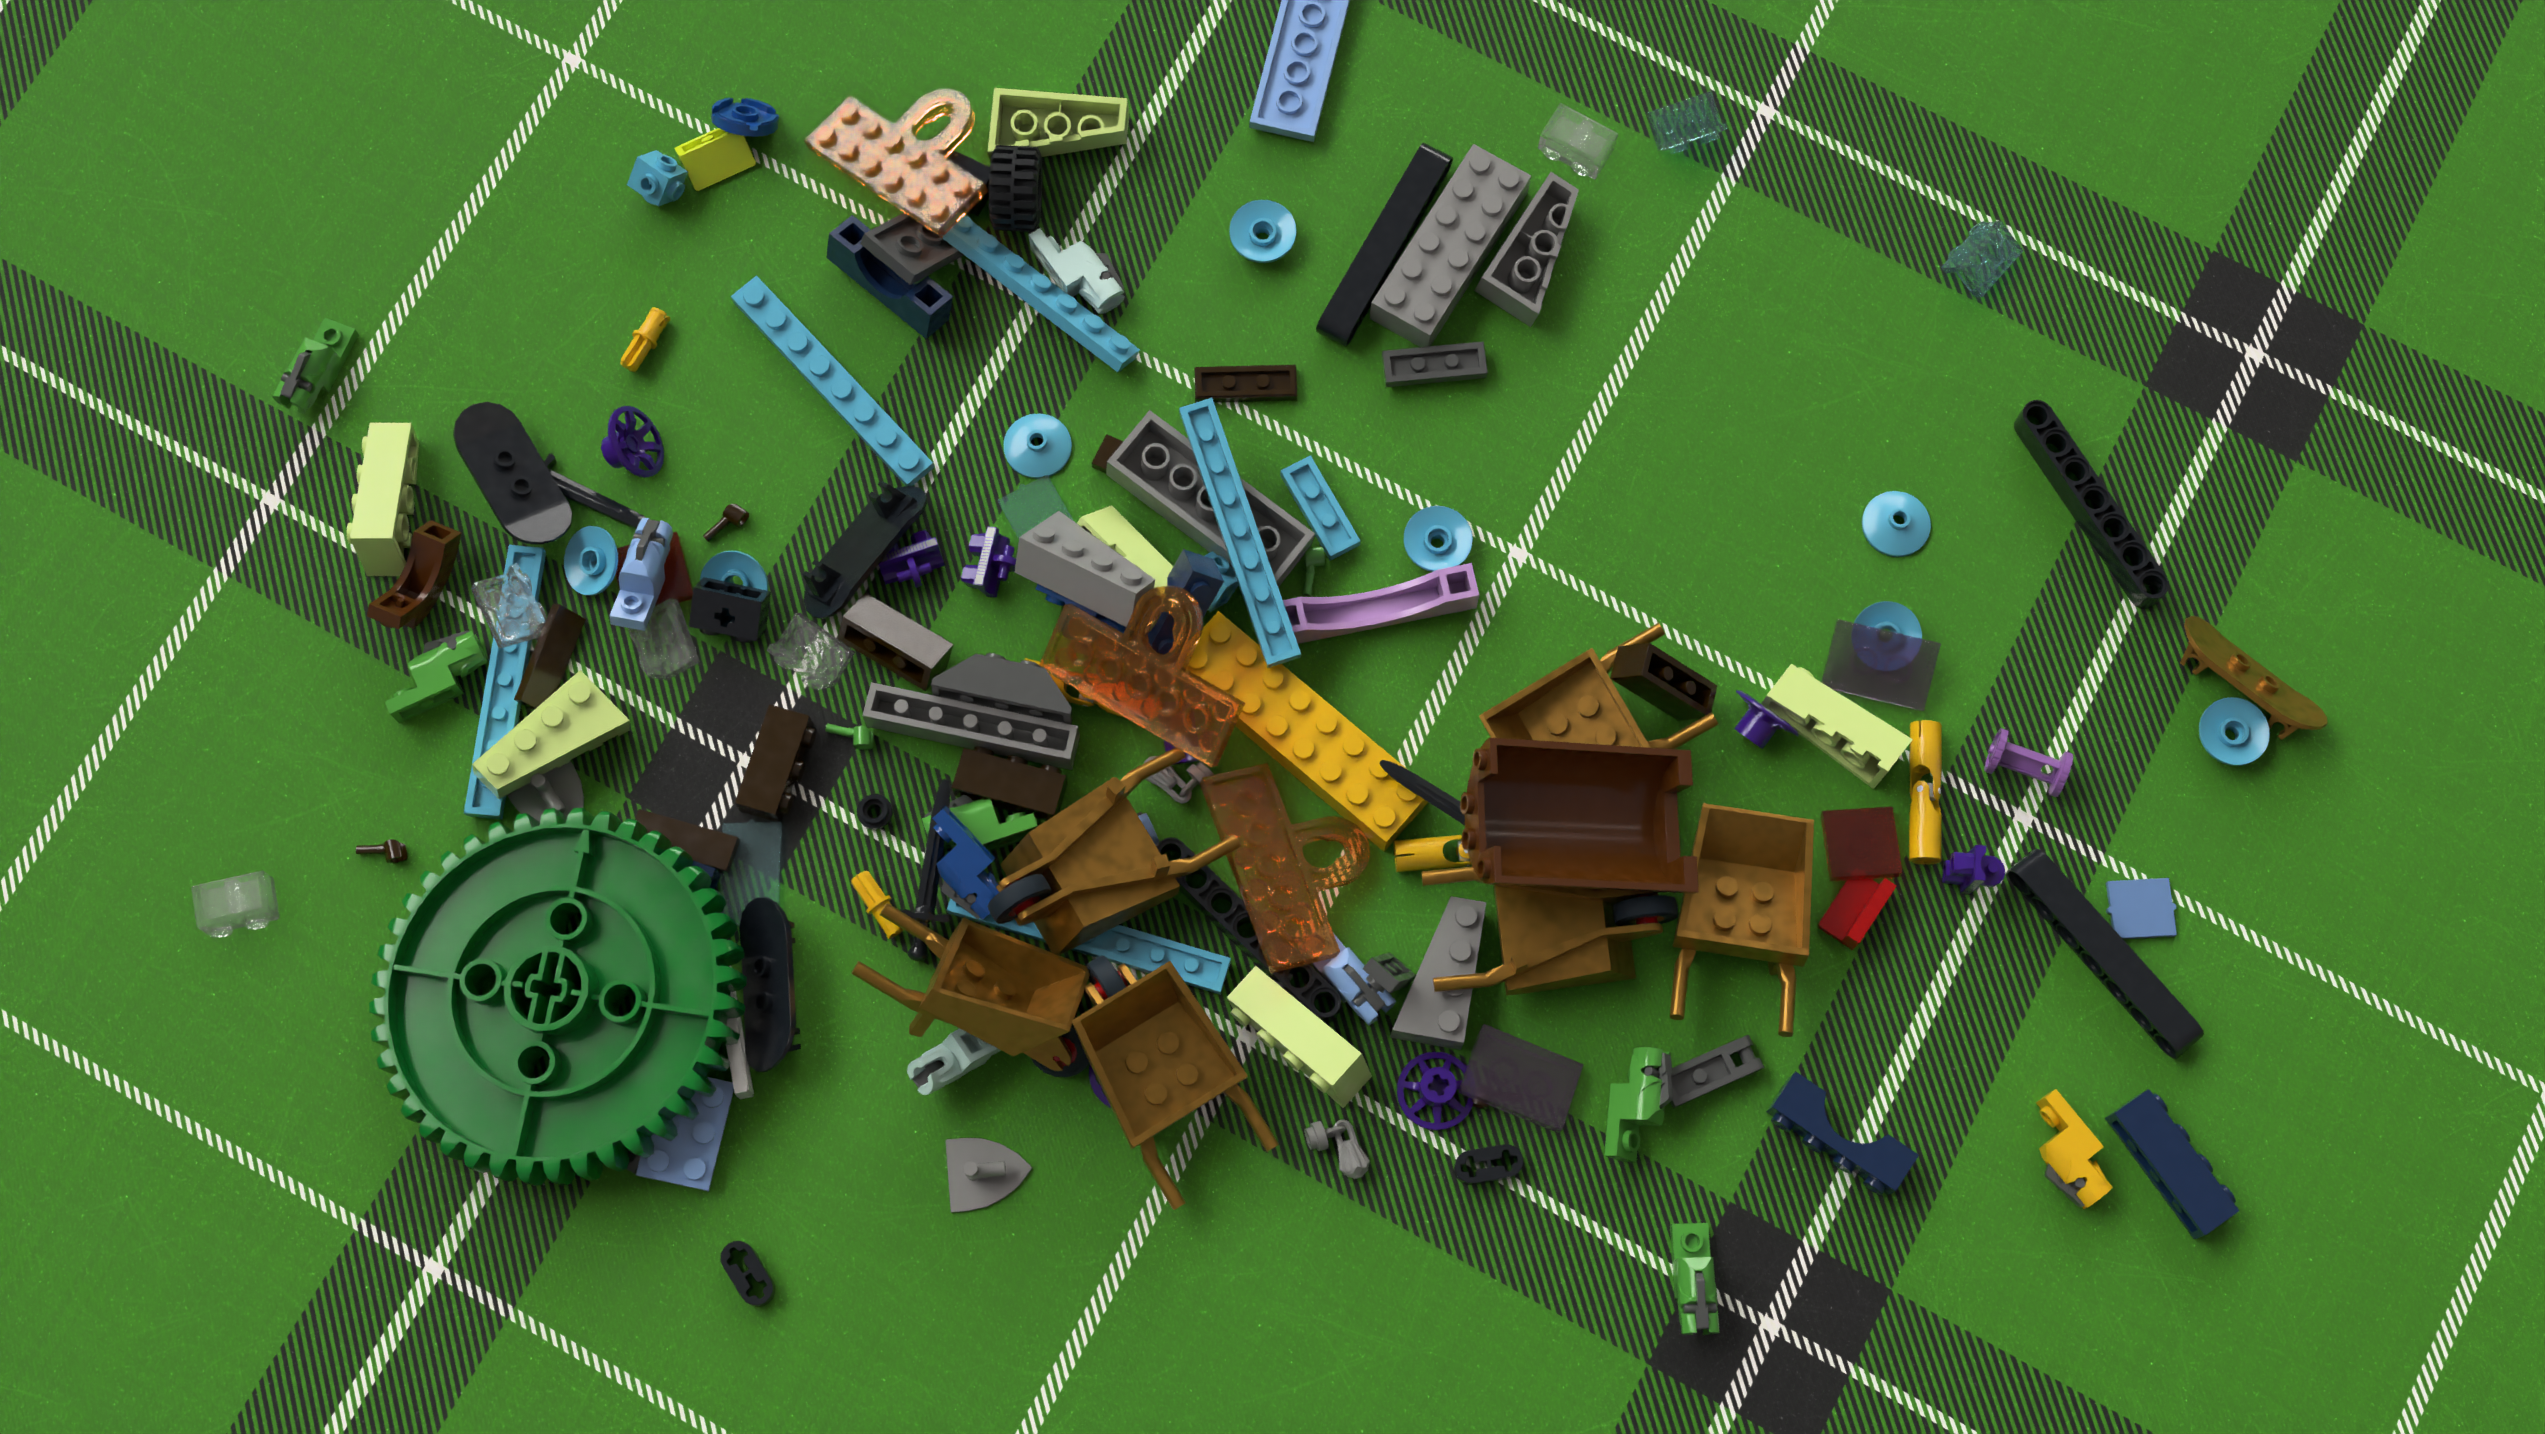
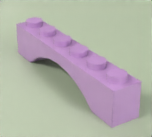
M1472 563L1438 569L1416 579L1374 591L1335 597H1297L1283 600L1299 644L1475 609L1479 599V591Z

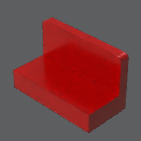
M1853 870L1819 921L1818 928L1853 950L1861 942L1897 885L1886 878L1878 884L1859 870Z

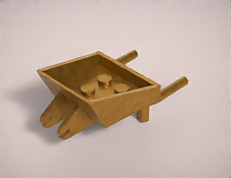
M1658 622L1618 646L1651 643L1664 636L1665 632ZM1618 646L1609 650L1600 660L1594 649L1591 648L1479 715L1491 738L1676 749L1717 726L1718 722L1711 712L1667 738L1647 741L1608 675L1613 669Z
M1703 803L1691 856H1697L1699 892L1695 894L1683 893L1673 947L1682 948L1674 965L1670 1008L1671 1019H1684L1688 971L1696 951L1768 961L1770 975L1778 974L1782 986L1778 1034L1782 1037L1793 1036L1796 975L1793 965L1804 967L1809 957L1814 820Z

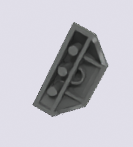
M988 653L986 656L975 654L932 679L931 688L934 696L1071 725L1073 722L1072 707L1046 668H1042L1039 664L1032 661L1024 660L1018 663L1006 660L1003 656L994 653Z

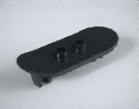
M491 402L473 404L463 410L454 425L453 437L456 448L505 532L513 539L526 544L549 543L565 535L572 523L570 505L515 414L501 404Z
M883 481L878 483L880 487H883L884 493L877 495L871 492L868 495L871 501L820 562L817 560L812 562L815 565L811 573L805 571L802 574L807 583L804 591V603L806 611L812 617L825 619L836 615L844 609L856 591L909 527L924 512L927 505V497L921 488L914 486L894 488Z
M757 897L750 901L742 912L739 925L740 944L744 950L742 974L747 977V984L743 988V999L746 1006L744 1013L745 1054L749 1066L757 1072L772 1070L784 1059L787 1052L801 1049V1044L792 1045L794 1035L800 1034V1029L796 1027L792 949L795 938H792L791 929L795 927L793 922L788 921L785 912L778 903L768 897Z

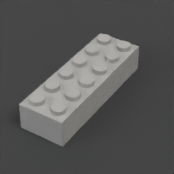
M1473 144L1371 302L1370 319L1419 347L1431 346L1526 197L1531 175Z
M1149 410L1107 461L1106 475L1207 551H1213L1215 554L1225 558L1232 567L1189 439ZM1241 479L1277 586L1279 587L1305 555L1306 551L1312 546L1315 533Z

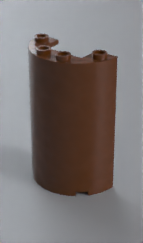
M1488 738L1481 748L1475 749L1467 792L1462 794L1460 800L1461 812L1465 814V829L1462 833L1461 842L1463 849L1468 850L1475 873L1484 883L1692 894L1699 892L1697 856L1680 857L1677 793L1693 786L1691 750L1506 738Z

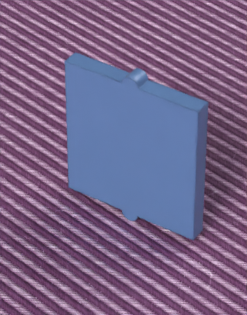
M2169 878L2106 882L2109 903L2106 913L2110 915L2112 928L2122 939L2175 937L2177 935L2174 917L2176 904L2172 903Z

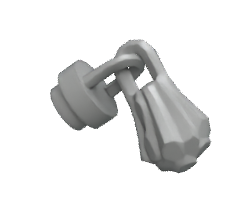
M1150 756L1149 758H1147V759L1144 761V763H1146V762H1148V761H1150V760H1152V759H1154V758H1156V757H1158V756ZM1200 761L1196 766L1192 764L1186 770L1192 777L1187 784L1178 776L1172 766L1145 780L1159 786L1176 802L1182 804L1187 803L1191 799V790L1197 784L1207 790L1213 784L1211 780L1215 775ZM1176 784L1182 788L1179 795L1172 789Z
M1339 1120L1335 1123L1334 1127L1324 1129L1322 1122L1317 1121L1310 1123V1127L1304 1129L1310 1150L1317 1149L1322 1151L1328 1149V1138L1335 1136L1339 1151V1170L1347 1177L1353 1179L1361 1178L1368 1171L1370 1160L1361 1149L1353 1126L1349 1121ZM1347 1129L1350 1140L1343 1141L1341 1134Z

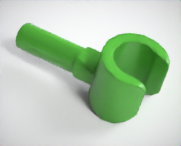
M1323 547L1309 548L1306 551V576L1303 595L1311 596L1315 574L1314 567L1325 566Z
M829 723L826 725V732L852 737L853 747L856 749L867 750L873 748L874 734L865 726L846 728Z

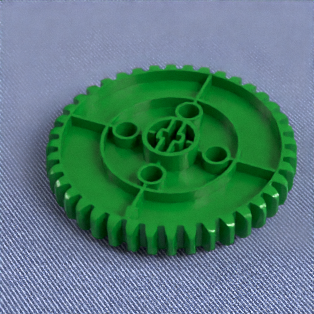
M549 808L544 810L540 822L528 813H522L516 816L514 832L498 821L489 826V842L486 843L473 834L466 837L463 845L466 852L464 857L460 858L454 853L447 851L441 856V864L445 872L440 877L427 870L420 876L421 884L427 890L422 897L411 893L405 895L402 903L411 914L407 920L401 918L391 919L388 929L399 936L396 944L381 945L377 953L380 958L390 962L388 970L377 971L372 974L371 984L384 989L385 996L376 998L369 1003V1013L385 1019V1023L376 1026L371 1031V1038L373 1042L389 1048L377 1058L379 1069L394 1074L387 1084L388 1092L394 1097L405 1100L401 1108L403 1116L410 1121L420 1123V1135L430 1142L441 1143L440 1150L444 1155L455 1160L464 1159L465 1165L469 1169L480 1173H486L491 1170V1174L495 1178L504 1181H514L519 1176V1179L524 1183L538 1186L543 1184L548 1178L551 1182L563 1186L571 1184L576 1174L589 1181L600 1178L603 1164L618 1172L628 1168L629 1163L628 1150L641 1157L648 1158L654 1153L652 1135L656 1134L669 1141H672L678 1135L677 1127L672 1120L677 1114L692 1121L696 1118L699 1112L691 1098L695 1093L712 1097L716 1087L706 1077L710 1069L719 1072L727 1071L730 1065V1061L718 1053L720 1046L738 1043L740 1034L727 1026V1020L744 1015L746 1006L731 997L730 993L744 988L747 984V977L736 969L729 967L744 958V950L732 940H727L737 931V924L730 916L721 913L726 906V899L717 890L709 888L711 884L710 875L701 867L692 866V856L681 847H672L670 839L659 831L648 833L646 827L634 819H627L621 822L616 815L608 811H601L594 817L584 808H573L566 817L556 808ZM581 913L582 921L575 932L566 934V925L569 919ZM496 973L494 988L489 993L483 995L482 985L485 979ZM634 992L636 996L634 1008L629 1014L620 1016L619 1006L621 1001L627 995ZM548 1054L550 1057L548 1070L542 1076L536 1078L534 1074L535 1065L542 1056Z

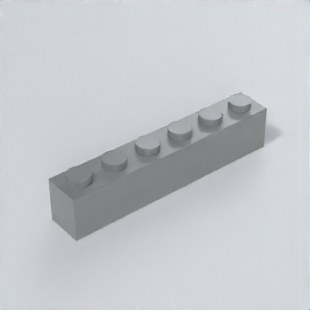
M872 682L862 715L867 727L969 749H974L976 746L993 751L994 754L1007 757L1017 756L1027 761L1069 770L1073 769L1080 740L1079 728L1076 725Z

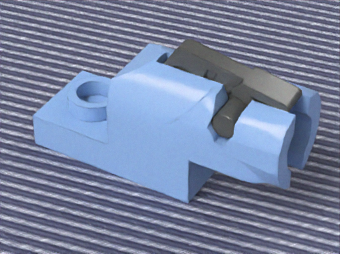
M642 518L639 522L619 575L620 591L610 613L611 625L646 630L665 581L664 564L670 551V542L673 537V529L667 522L650 520L649 518Z
M1326 924L1298 946V950L1314 969L1338 992L1343 1003L1347 1002L1368 1025L1377 1021V1011L1382 1009L1386 1013L1396 1003V1000L1386 989L1382 993L1366 980L1369 974L1362 969L1365 965L1349 947L1346 948Z

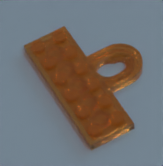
M938 89L925 94L894 124L849 95L804 140L811 151L941 238L988 192L984 182L947 159L955 148L970 134L975 122V114L969 100L957 90ZM941 116H949L951 118V122L936 137L929 140L916 139L917 132L925 124L934 122Z
M1178 586L1156 587L1143 594L1133 610L1124 633L1073 604L1064 605L1039 664L1040 667L1046 668L1049 674L1211 768L1218 766L1245 705V702L1187 670L1202 634L1203 615L1193 595ZM1162 612H1168L1174 618V628L1172 630L1174 642L1170 651L1165 655L1157 653L1152 649L1148 639L1152 622L1157 620Z
M1268 763L1203 777L1200 786L1220 840L1222 841L1235 835L1240 842L1241 847L1226 854L1270 973L1335 958L1339 954L1340 949L1318 892L1348 885L1362 875L1370 859V846L1363 831L1353 822L1336 816H1327L1291 825ZM1319 840L1327 842L1337 841L1343 845L1345 854L1340 858H1336L1332 865L1326 868H1318L1306 861L1302 849L1304 845Z

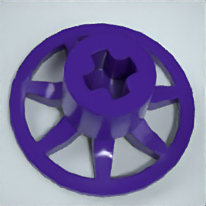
M622 406L615 409L609 418L608 436L604 437L601 443V450L605 460L612 467H625L629 472L638 477L647 478L657 474L664 461L663 443L657 428L646 414L635 407ZM622 413H625L626 424L618 420ZM634 415L638 416L644 422V424L637 430L634 429L636 425V419ZM651 431L655 442H645L643 437ZM645 452H657L656 464L653 458ZM640 461L643 462V464L649 470L646 471L639 469Z
M1736 690V693L1748 703L1749 709L1734 729L1761 749L1766 746L1777 729H1784L1797 737L1800 735L1789 723L1779 718V716L1764 707L1756 699L1741 690Z
M1443 1052L1421 1054L1412 1059L1403 1068L1397 1083L1399 1105L1406 1117L1422 1128L1444 1130L1456 1126L1469 1114L1473 1106L1472 1099L1475 1093V1083L1471 1072L1464 1063L1450 1054ZM1442 1059L1445 1060L1443 1067L1429 1069L1424 1061ZM1451 1063L1461 1070L1466 1080L1456 1081L1452 1072L1449 1071ZM1418 1064L1423 1075L1421 1081H1405L1409 1071ZM1468 1086V1101L1466 1106L1463 1107L1453 1096L1457 1090ZM1404 1088L1419 1092L1421 1098L1411 1109H1409L1404 1099ZM1426 1105L1432 1106L1434 1123L1421 1120L1415 1113ZM1448 1105L1460 1113L1454 1119L1441 1123L1443 1106Z

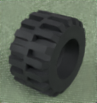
M996 145L991 157L989 175V216L994 230L1034 232L1037 230L1041 217L1043 186L1042 156L1038 147Z

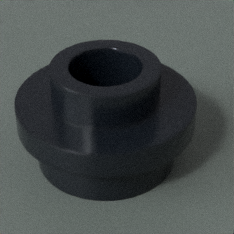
M871 794L864 797L857 807V817L860 823L868 829L877 830L885 827L893 815L891 803L886 797L879 794ZM874 807L882 810L881 815L877 818L869 816V811Z

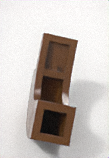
M432 520L413 532L409 556L400 577L389 591L369 604L367 617L379 621L381 625L388 628L400 629L405 625L414 629L434 607L449 579L458 553L462 532Z

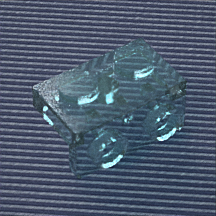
M1712 91L1647 112L1658 151L1669 149L1670 155L1689 149L1688 143L1697 139L1700 140L1701 144L1720 138L1718 132L1728 129L1726 123L1720 122Z
M1983 221L1976 224L1969 231L1970 236L1962 245L1955 247L1949 253V259L1941 267L1945 273H1956L1974 297H1983L2023 252L2002 221Z

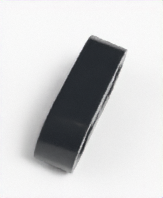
M1507 1144L1468 1150L1456 1159L1454 1173L1456 1178L1465 1185L1506 1180L1515 1177L1520 1172L1523 1166V1156L1517 1147ZM1503 1152H1507L1509 1158L1516 1159V1163L1511 1166V1171H1505L1504 1166L1501 1165L1492 1167L1491 1162L1500 1160ZM1467 1158H1472L1473 1164H1486V1168L1478 1169L1473 1178L1469 1177L1468 1172L1461 1171V1167L1466 1164Z
M742 1241L728 1243L721 1253V1263L744 1301L752 1306L762 1307L767 1305L775 1295V1284L755 1250L749 1244ZM735 1249L741 1253L745 1251L748 1253L744 1257V1262L749 1269L746 1272H743L737 1264L730 1265V1261L734 1258L732 1252ZM752 1275L760 1284L764 1282L767 1284L763 1289L765 1296L761 1299L756 1295L749 1296V1292L753 1288L747 1278Z

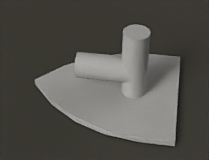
M571 761L544 774H534L530 783L507 795L521 814L528 813L539 822L545 809L556 808L567 817L573 808H584L581 780Z
M982 1138L945 1140L951 1213L985 1208L1004 1199L1023 1182L1032 1167L1019 1154L997 1142Z

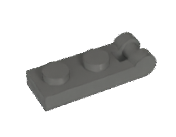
M1743 1036L1673 1067L1671 1074L1673 1099L1670 1102L1673 1109L1764 1069L1765 1067L1761 1059H1756L1751 1046L1754 1044L1750 1036ZM1738 1053L1743 1065L1735 1067L1730 1055Z

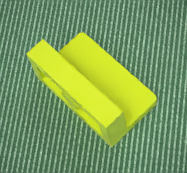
M720 128L674 148L685 170L688 171L687 174L696 191L709 187L756 164L745 137L726 132Z

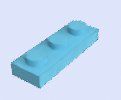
M1311 455L1281 470V478L1330 561L1360 546L1361 541Z

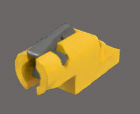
M2055 1089L2036 1102L2041 1109L2039 1113L2043 1120L2050 1127H2056L2059 1130L2055 1136L2039 1148L2041 1156L2047 1164L2045 1177L2079 1208L2085 1209L2093 1205L2113 1188L2097 1161L2092 1162L2090 1160L2104 1146L2058 1090Z

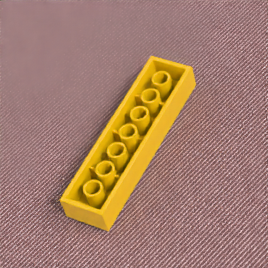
M1219 611L1187 645L1173 670V674L1383 852L1386 851L1428 803V801L1397 782L1380 766L1381 760L1390 761L1404 767L1401 763L1284 665L1279 664L1267 668L1260 645Z

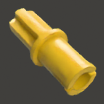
M656 307L651 308L640 328L632 333L634 339L621 357L620 364L631 372L637 371L650 349L657 347V339L671 320L669 316H666L667 313Z
M869 871L857 874L851 880V884L868 907L866 910L867 914H872L888 939L901 933L904 929L880 916L884 906L887 903L891 905L889 902L892 899L890 895L885 896Z

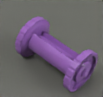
M2000 728L1989 747L1984 771L1992 774L1998 765L2049 783V795L2058 797L2068 779L2073 762V754L2065 751L2059 760L2008 742V730ZM2044 765H2050L2053 771L2045 774L2041 771V768Z

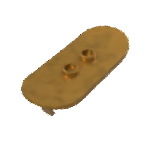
M2190 616L2185 619L2184 627L2189 645L2180 664L2184 666L2188 658H2196L2199 661V665L2193 669L2192 673L2197 675L2209 667L2271 714L2268 721L2269 729L2272 728L2275 722H2280L2285 726V729L2281 730L2277 736L2282 740L2299 728L2302 730H2317L2327 725V716L2317 704L2295 691L2227 640L2211 624L2196 616Z

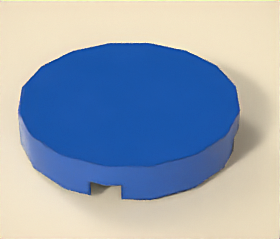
M724 98L718 100L712 106L711 120L716 127L726 132L755 137L774 133L778 129L779 115L776 114V110L771 105L759 100L742 98L741 103H733V98Z

